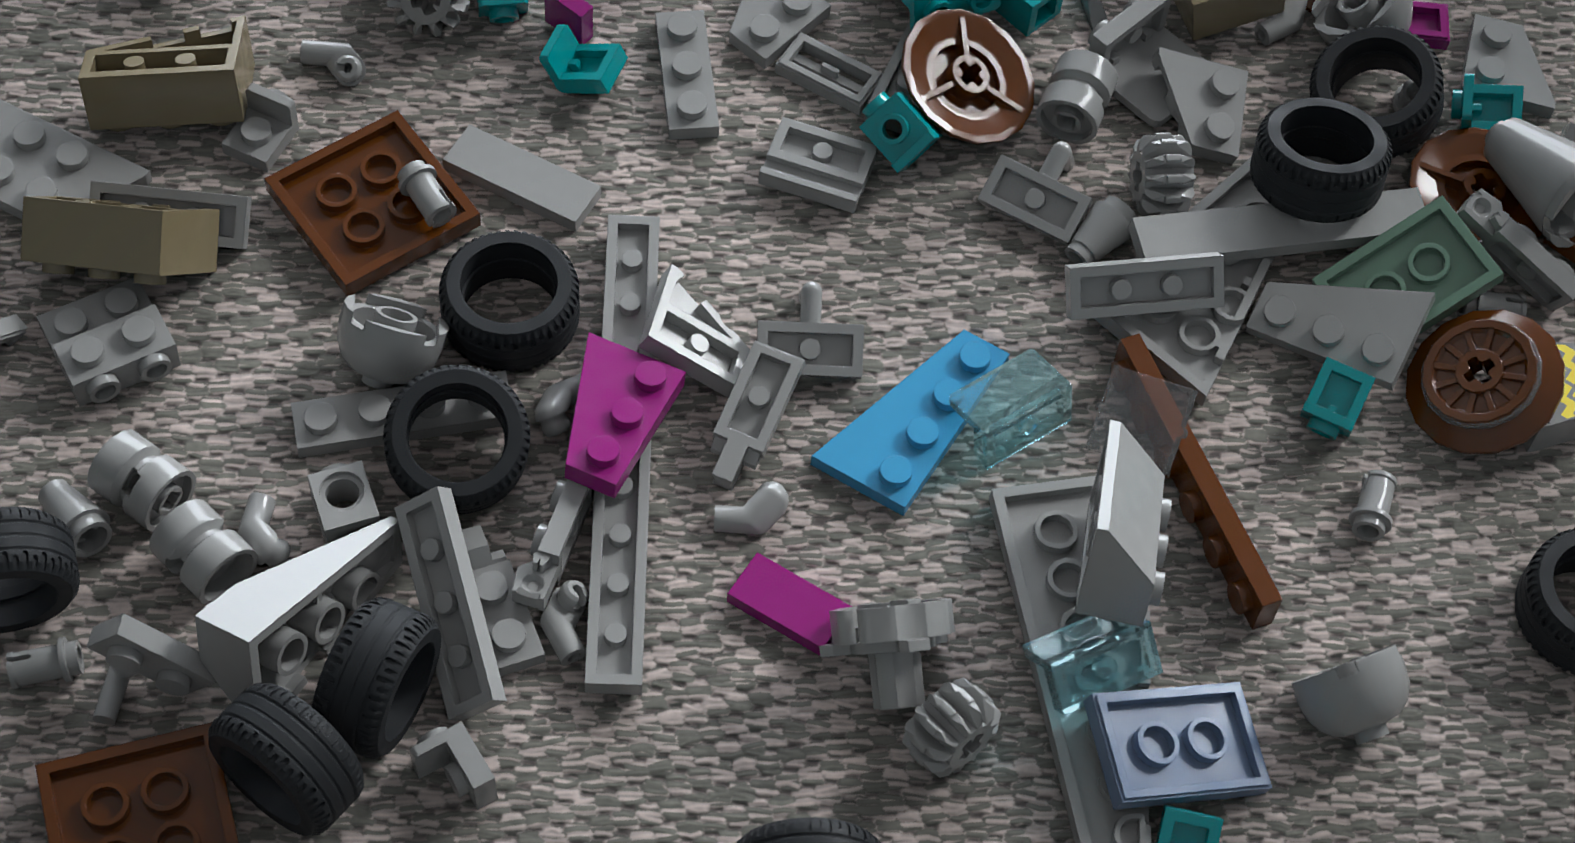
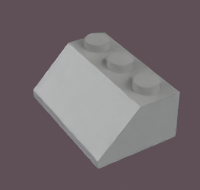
M1110 420L1088 503L1075 613L1143 627L1148 606H1159L1163 593L1165 573L1156 571V568L1162 569L1169 536L1159 534V531L1165 532L1167 529L1172 499L1163 498L1165 475L1122 422Z

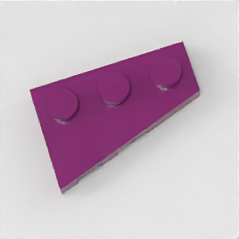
M588 332L564 478L615 499L684 387L686 372Z

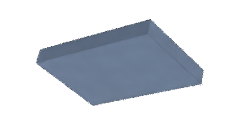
M1240 682L1094 693L1083 701L1113 810L1249 797L1265 794L1272 789Z

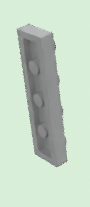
M506 370L490 372L501 378L509 386ZM405 386L291 403L299 458L384 445L383 431L388 409L395 396ZM448 399L431 405L416 418L410 430L409 441L502 426L497 418L482 405L464 399Z
M436 486L395 507V512L421 613L432 617L437 622L441 632V649L436 673L448 720L461 721L506 702L507 699L451 488Z

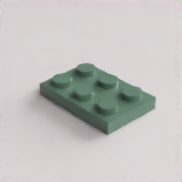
M1442 195L1312 278V285L1435 292V301L1419 333L1421 334L1501 283L1504 279V273Z

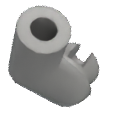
M1285 0L1284 12L1278 13L1255 25V36L1264 46H1267L1299 31L1303 25L1308 0Z
M302 40L300 49L301 64L326 66L333 76L346 86H355L364 79L366 65L349 43Z
M581 373L557 382L544 391L534 410L535 421L541 423V429L545 436L552 437L569 430L570 421L565 412L570 406L576 404Z
M770 481L762 484L743 507L715 505L713 532L750 535L766 533L787 510L789 496L785 488L778 482Z
M253 492L249 495L237 533L255 550L258 555V565L266 563L269 567L273 568L287 561L291 551L290 545L286 540L278 539L277 533L269 526L276 505L274 498L264 493Z
M577 580L565 581L561 587L554 590L540 618L542 630L563 666L578 661L586 655V649L575 628L585 610V604L589 600V592L585 585Z

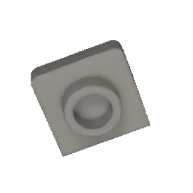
M251 83L245 90L248 103L245 120L235 124L223 140L222 149L223 154L268 172L299 130L296 105L294 100L278 89H267L256 83Z
M462 721L449 728L437 727L428 731L409 750L413 770L418 779L443 767L455 794L459 798L468 794L477 810L498 799L495 777Z

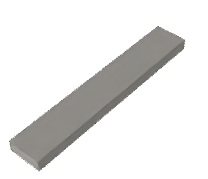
M1418 187L1383 191L1376 205L1366 214L1355 219L1337 223H1317L1298 219L1278 210L1270 203L1133 217L1128 230L1137 258L1219 252L1224 255V262L1362 247L1423 208L1424 203Z

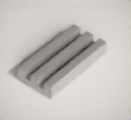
M802 32L797 35L776 62L774 72L859 116L865 108V104L869 102L883 75L882 72ZM803 51L823 61V63L820 65L798 53ZM839 70L865 82V85L862 86L840 75Z

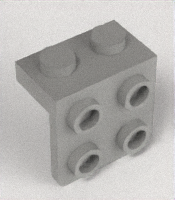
M1129 0L1120 14L1110 21L1105 19L1096 25L1088 38V43L1090 44L1088 51L1098 53L1109 60L1115 67L1118 82L1112 96L1148 125L1160 127L1173 116L1170 114L1164 98L1169 91L1161 70H1154L1152 64L1153 55L1159 47L1198 58H1204L1164 27L1172 0Z

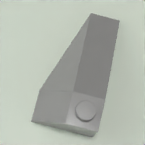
M393 516L385 518L236 583L195 615L200 661L231 702L246 688L255 683H272L287 689L296 696L308 683L306 677L301 675V672L319 650L329 655L337 639L336 635L339 633L347 614L350 611L355 612L363 603L374 599L402 564L401 532L397 518Z

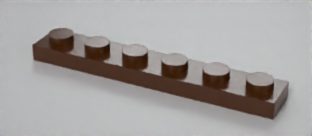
M1135 334L1120 339L1114 361L1110 367L1113 383L1119 392H1126L1134 406L1133 417L1137 429L1142 435L1149 434L1157 449L1156 461L1158 468L1165 475L1164 478H1172L1180 493L1179 504L1183 516L1189 523H1196L1204 538L1203 550L1208 563L1214 569L1220 568L1228 583L1227 595L1231 607L1238 615H1245L1252 630L1271 624L1283 600L1142 337L1140 334Z

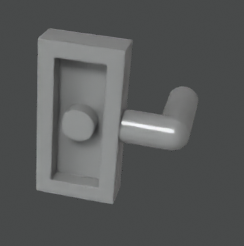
M1064 141L1056 142L1052 146L1039 172L1001 154L978 197L979 203L1066 246L1070 244L1093 203L1091 197L1057 181L1062 172L1072 170L1075 164L1071 147Z
M813 281L805 283L799 293L798 301L801 305L800 322L758 320V342L805 360V367L800 377L862 378L864 324L821 323L822 288L818 283Z
M125 613L100 623L92 629L86 648L106 657L105 660L110 665L92 717L96 723L115 725L129 680L135 675L141 674L155 681V686L159 690L175 696H184L215 683V679L200 661L198 650Z

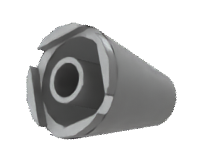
M1510 118L1497 122L1489 129L1485 136V158L1546 240L1556 247L1568 248L1575 245L1569 239L1575 236V142L1519 118Z

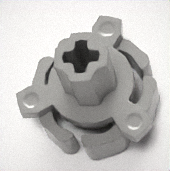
M952 598L890 600L887 603H865L829 611L832 644L819 646L820 657L868 654L874 709L892 710L918 707L925 702L920 651L931 650L930 647H934L936 644L948 642L947 634L955 632Z

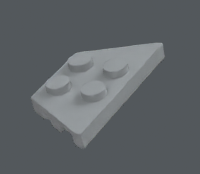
M0 99L1 210L22 220L23 196H64L89 199L91 181L148 186L152 182L150 170Z

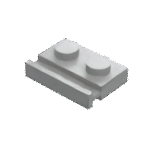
M783 117L767 152L766 161L760 168L758 184L855 213L858 200L862 196L877 159L878 148L874 144Z

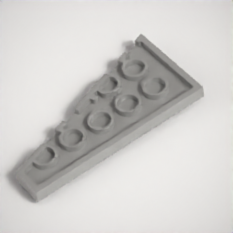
M1302 155L1310 160L1321 162L1320 157ZM1251 157L1189 211L1269 203L1257 191L1251 179ZM1275 256L1224 262L1225 307L1094 319L1119 340L1140 334L1160 373L1203 407Z

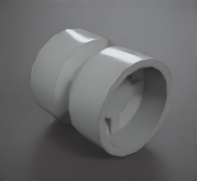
M1074 49L1064 52L1058 58L1050 77L1049 86L1045 89L1037 107L1035 117L1042 130L1052 137L1080 145L1090 142L1098 132L1104 117V109L1109 105L1117 86L1118 75L1115 67L1109 60L1092 51Z
M129 429L114 435L102 446L88 470L87 482L89 487L111 504L122 506L125 514L147 530L154 532L157 525L168 513L191 499L195 490L196 477L192 471L167 454L161 455L160 449L136 431Z
M193 499L177 506L161 520L150 538L149 549L172 574L180 575V581L203 605H207L234 584L250 578L257 565L258 555L236 531L223 530L224 520L204 500Z

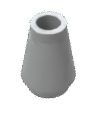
M1108 196L1104 201H1096L1070 241V244L1065 248L1064 251L1067 258L1075 264L1098 262L1131 238L1128 226L1131 219L1137 217L1134 211L1124 201L1115 196Z
M64 479L52 480L42 487L38 494V500L44 512L60 519L68 526L73 536L77 557H90L105 548L112 537L110 517L107 512L69 485Z

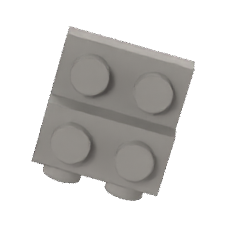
M134 278L36 316L39 326L79 407L90 402L103 403L116 397L122 389L141 381L153 382L167 376L173 368L181 365L176 343L156 305H152L142 284L134 283Z

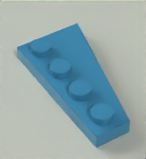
M963 330L811 456L810 465L904 516L1007 365L1010 353Z

